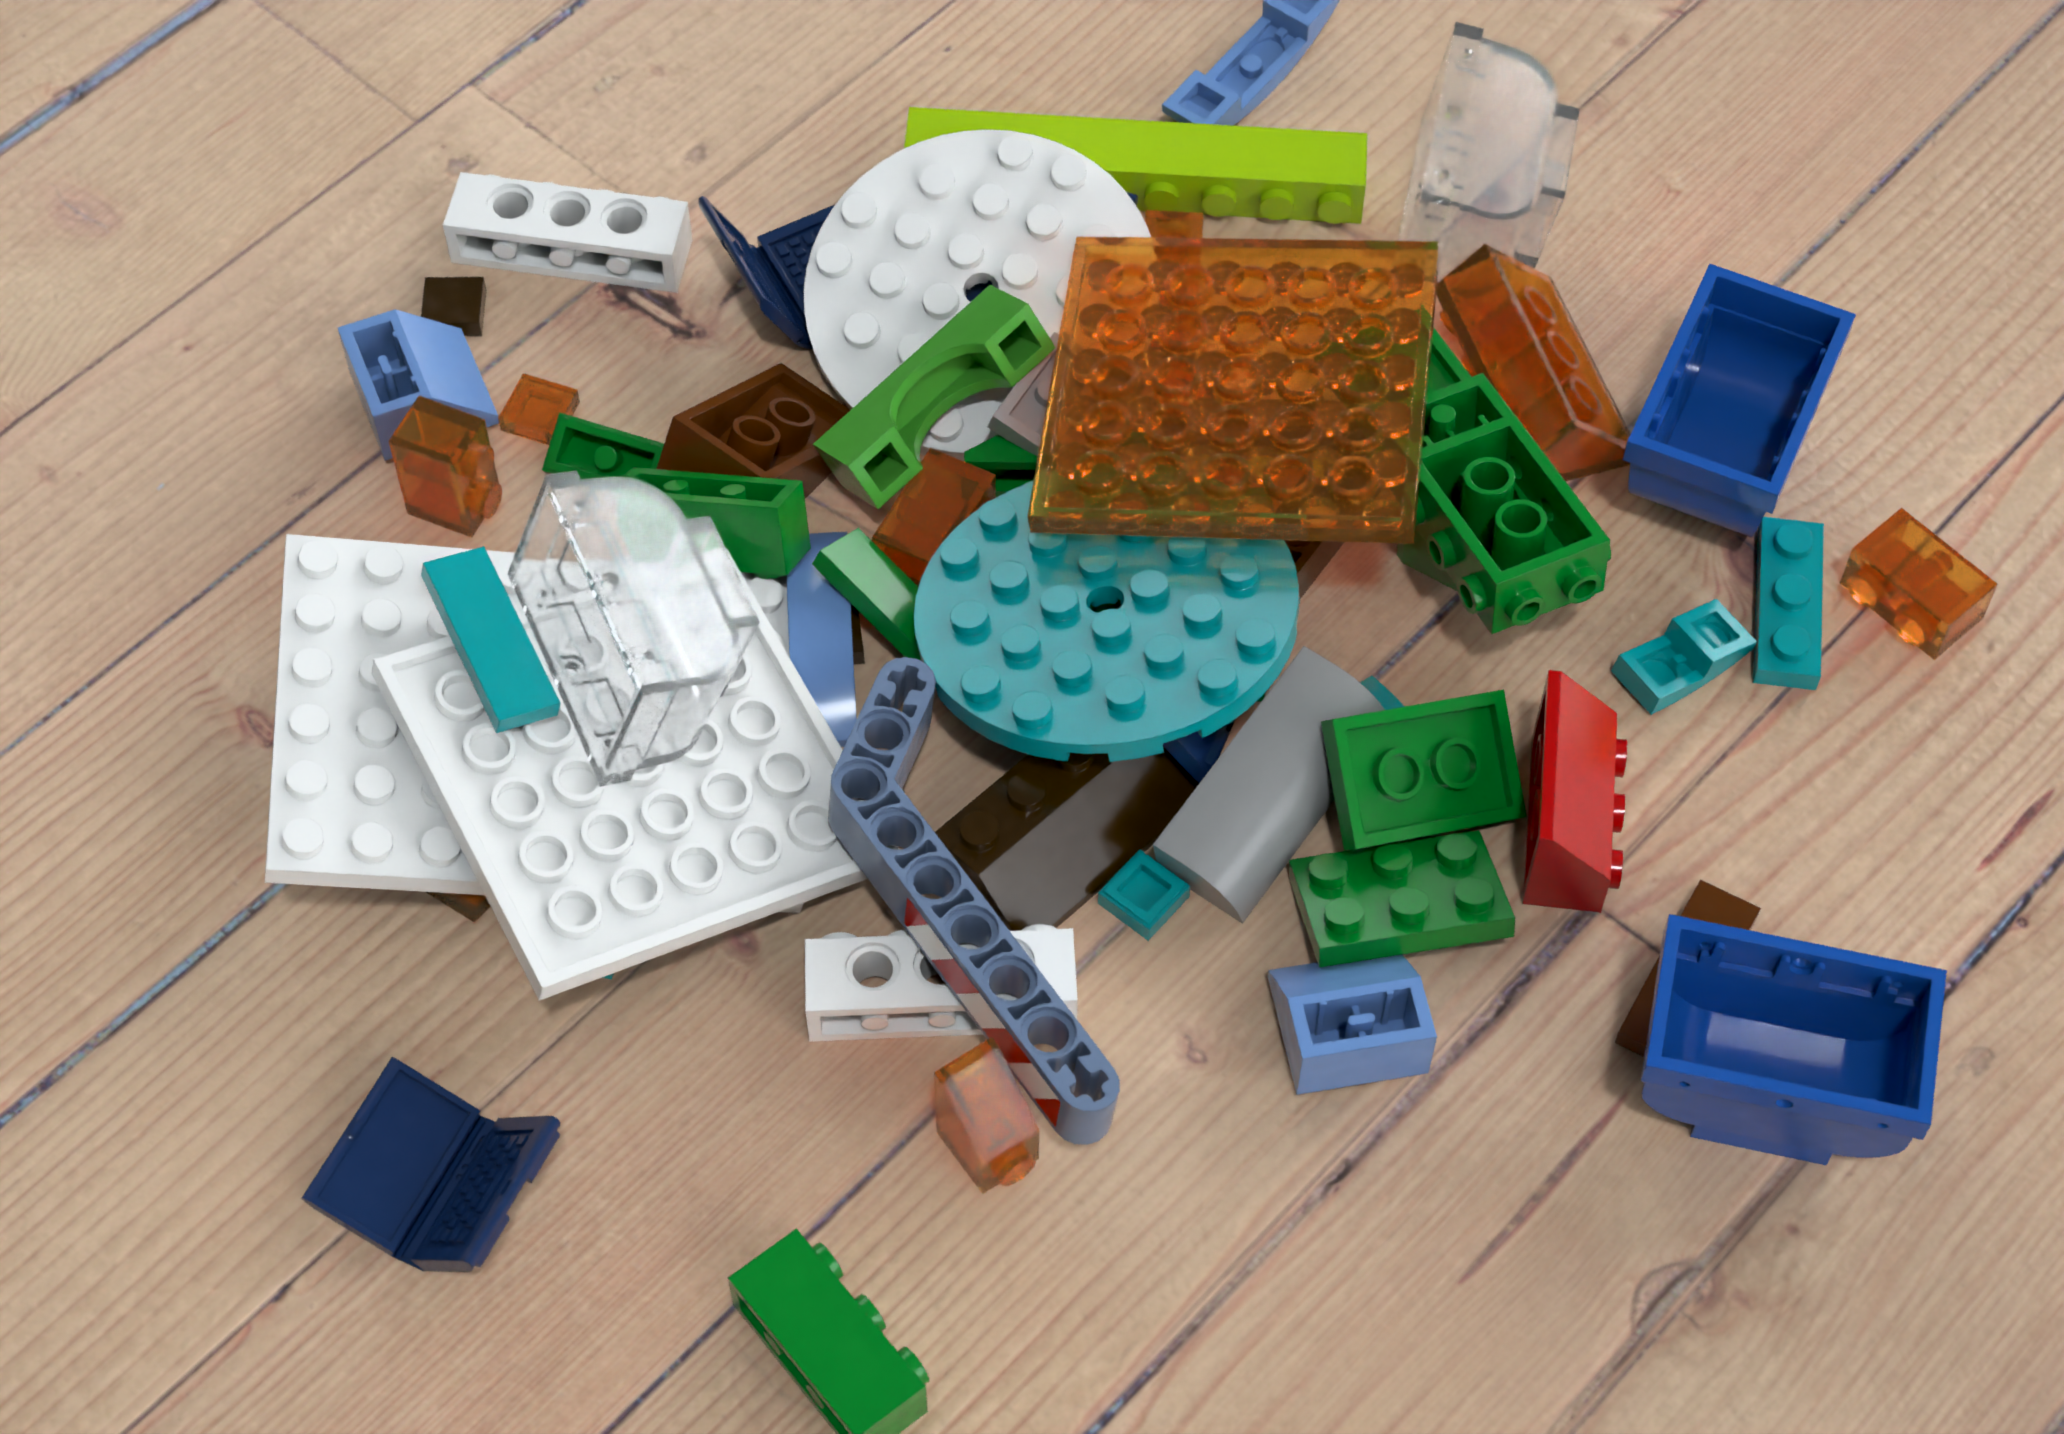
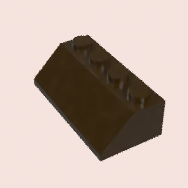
M1164 747V753L1109 762L1108 753H1070L1068 761H1059L1028 754L936 830L935 833L1009 931H1019L1027 926L1045 924L1057 928L1097 894L1139 849L1146 852L1155 843L1199 783Z

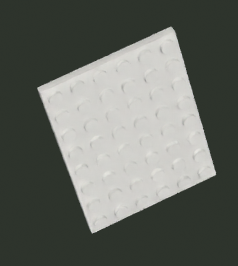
M286 534L265 883L485 895L371 674L373 659L449 636L421 577L423 562L472 549ZM486 550L517 614L671 566ZM741 572L790 657L787 576L762 579L756 577L753 573ZM804 903L780 912L800 913Z

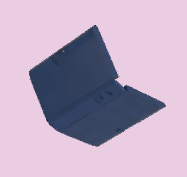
M701 196L698 200L701 211L722 246L730 255L737 271L762 312L799 347L813 349L804 313L806 269L820 228L835 205L758 236V247L756 248L748 243L745 236L707 198Z
M391 1057L305 1191L302 1200L318 1212L390 1256L421 1271L470 1272L475 1266L481 1268L510 1220L507 1212L525 1182H533L559 1139L560 1134L557 1130L561 1123L554 1116L498 1118L495 1122L480 1116V1110L400 1060Z

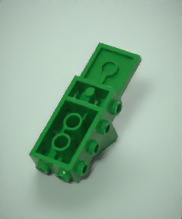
M1423 312L1314 351V369L1371 447V450L1366 454V461L1373 480L1379 486L1385 485L1396 500L1399 512L1397 556L1403 564L1457 591L1464 608L1470 614L1477 613L1491 634L1515 625L1529 624L1540 615L1571 603H1582L1593 597L1596 593L1604 591L1607 562L1611 559L1609 537L1484 373L1471 377Z

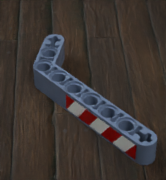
M909 657L893 659L886 663L879 671L832 772L828 809L829 825L1055 1132L1064 1140L1074 1144L1088 1145L1097 1142L1108 1133L1112 1124L1120 1091V1079L1101 1050L902 790L930 728L936 679L930 667L918 659ZM903 703V711L901 712L898 709L902 706ZM876 748H884V749H888V750H879V749H876ZM852 798H862L867 801H855ZM890 845H891V846H899V847H902V848H904V849L895 850V849H890V848H888V847H886V846H890ZM924 894H935V895L940 896V897H942V898H939V899H929V898H926V897H924V896H922V895H924ZM971 943L980 948L966 949L958 944ZM1009 993L1018 999L1004 1000L997 997L996 994ZM1047 1044L1058 1051L1043 1052L1036 1049L1033 1045Z

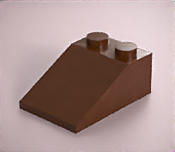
M780 363L673 416L656 469L803 481L804 497L806 499L832 473L813 444L845 416L850 409Z

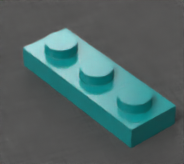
M1763 517L1760 522L1757 535L1754 639L1757 643L1754 647L1753 683L1809 690L1817 689L1821 678L1824 523Z

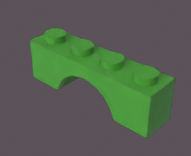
M989 285L822 435L813 446L845 489L879 509L923 469L920 460L921 445L927 432L938 418L952 406L973 394L993 388H1012L1056 347L1028 303Z

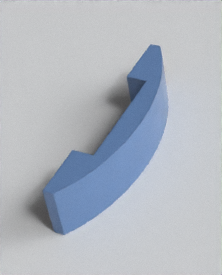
M1263 0L1262 16L1206 74L1195 70L1162 104V112L1181 123L1235 125L1253 111L1289 74L1321 32L1340 0Z
M847 532L809 534L811 549L787 575L789 654L792 663L840 747H844L857 720L851 603L812 563L821 549L847 535Z

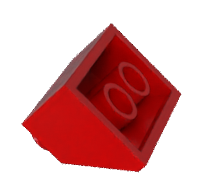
M1548 670L1532 735L1522 904L1601 913L1608 888L1619 889L1622 877L1623 850L1612 849L1613 832L1621 833L1624 822L1625 794L1614 793L1615 777L1623 778L1627 759V739L1616 738L1617 712L1562 671Z

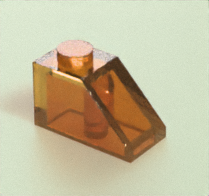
M990 1037L934 1072L937 1134L980 1192L984 1194L1000 1183L1002 1186H1010L1023 1179L1034 1168L1036 1160L1039 1159V1128L996 1041Z

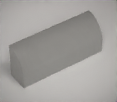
M1303 646L1155 841L1153 847L1156 861L1189 884L1191 891L1243 924L1335 800L1321 721L1385 710L1383 706L1354 677Z

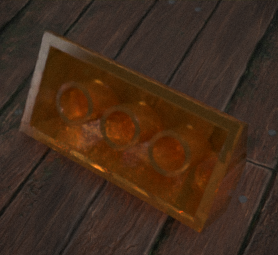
M1483 244L1432 287L1443 308L1439 313L1440 318L1450 333L1457 337L1464 352L1461 356V362L1471 377L1484 373L1565 481L1630 465V462L1624 461L1623 457L1631 433L1551 277L1487 244Z

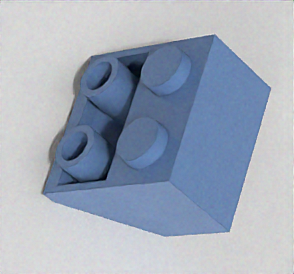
M396 309L338 327L350 375L385 461L500 423L495 406L461 328Z
M1403 955L1319 968L1318 962L1268 970L1269 985L1297 1095L1429 1073L1437 1035L1421 976Z

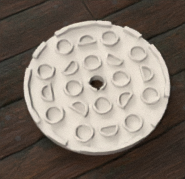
M989 129L962 131L927 139L896 152L862 175L843 194L821 226L811 250L804 284V313L813 351L825 380L829 381L838 396L851 410L970 303L966 298V289L969 290L976 284L987 283L988 280L992 281L994 287L1028 303L1049 337L1056 332L1103 365L1112 354L1137 372H1140L1154 341L1159 320L1161 298L1159 266L1155 246L1139 209L1118 182L1095 162L1067 146L1032 134ZM1013 387L984 390L952 406L929 429L922 442L920 454L937 459L964 462L965 451L999 435L987 426L993 414Z

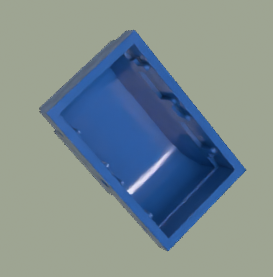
M1709 264L1627 441L1623 460L1630 462L1629 493L1752 538L1765 513L1773 514L1848 339L1856 314Z
M1669 914L1663 931L1641 1081L1644 1082L1642 1098L1649 1107L1671 1119L1691 1124L1690 1137L1826 1166L1832 1154L1857 1158H1877L1900 1153L1907 1148L1913 1138L1923 1140L1931 1126L1947 970Z

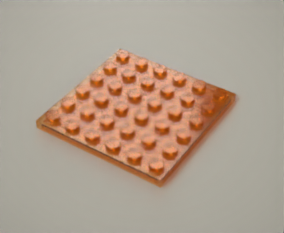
M1076 236L1027 516L1030 533L1414 544L1440 260L1439 241Z

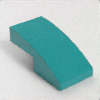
M1714 599L1672 618L1664 635L1620 654L1611 672L1652 715L1688 696L1722 674L1751 652L1757 641L1718 599Z

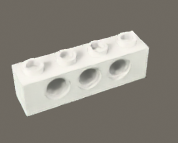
M460 172L443 223L451 263L674 293L678 292L692 243L688 202L671 200L666 197L617 193L606 189L594 190L563 186L552 182L541 183L502 178L497 175H479Z
M1036 924L1027 926L1019 931H1010L1077 1019V984L1073 928L1056 929L1050 925ZM906 930L895 931L888 936L857 937L850 933L836 932L827 934L819 939H805V1007L809 1042L984 1034L946 984L938 985L927 981L929 977L938 974V972ZM971 943L958 944L966 949L980 948ZM873 976L888 980L879 987H866L860 984L862 980ZM1009 993L996 994L997 997L1004 1000L1018 999Z

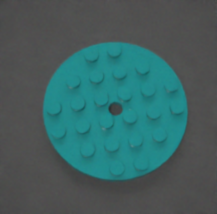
M1102 465L1096 469L1089 467L1078 468L1030 481L1007 491L993 500L987 501L948 535L930 559L920 580L914 607L915 636L921 661L926 663L934 672L939 699L958 719L986 738L1016 751L1059 761H1068L1070 753H1108L1109 762L1131 760L1164 753V743L1185 737L1196 731L1202 738L1232 722L1266 693L1280 675L1296 641L1300 604L1299 583L1291 552L1276 527L1253 504L1218 483L1189 474L1181 469H1167L1154 466ZM1118 599L1121 601L1119 609H1107L1099 613L1090 609V605L1097 607L1106 603L1115 604Z

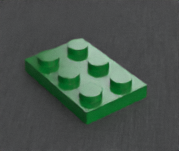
M1504 689L1321 721L1344 851L1527 817Z
M1480 830L1289 860V880L1319 968L1514 937L1515 915Z

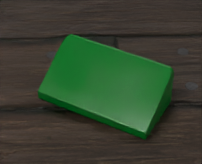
M559 412L542 470L610 490L632 467L656 469L664 443Z

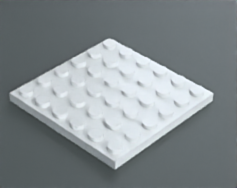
M727 548L517 614L561 703L558 715L496 733L450 636L373 659L371 674L539 1001L868 879L834 834L828 822L831 775L843 750ZM852 798L855 801H867L862 798ZM886 846L890 849L899 850L898 846Z

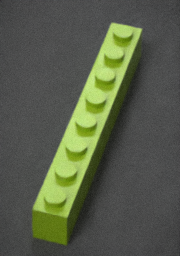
M909 107L904 149L937 136L971 130H1007L1036 135L1067 146L1095 162L1110 174L1126 192L1138 195L1137 208L1139 211L1201 214L1215 217L1235 216L1268 218L1271 220L1320 221L1333 224H1361L1366 190L1368 133Z

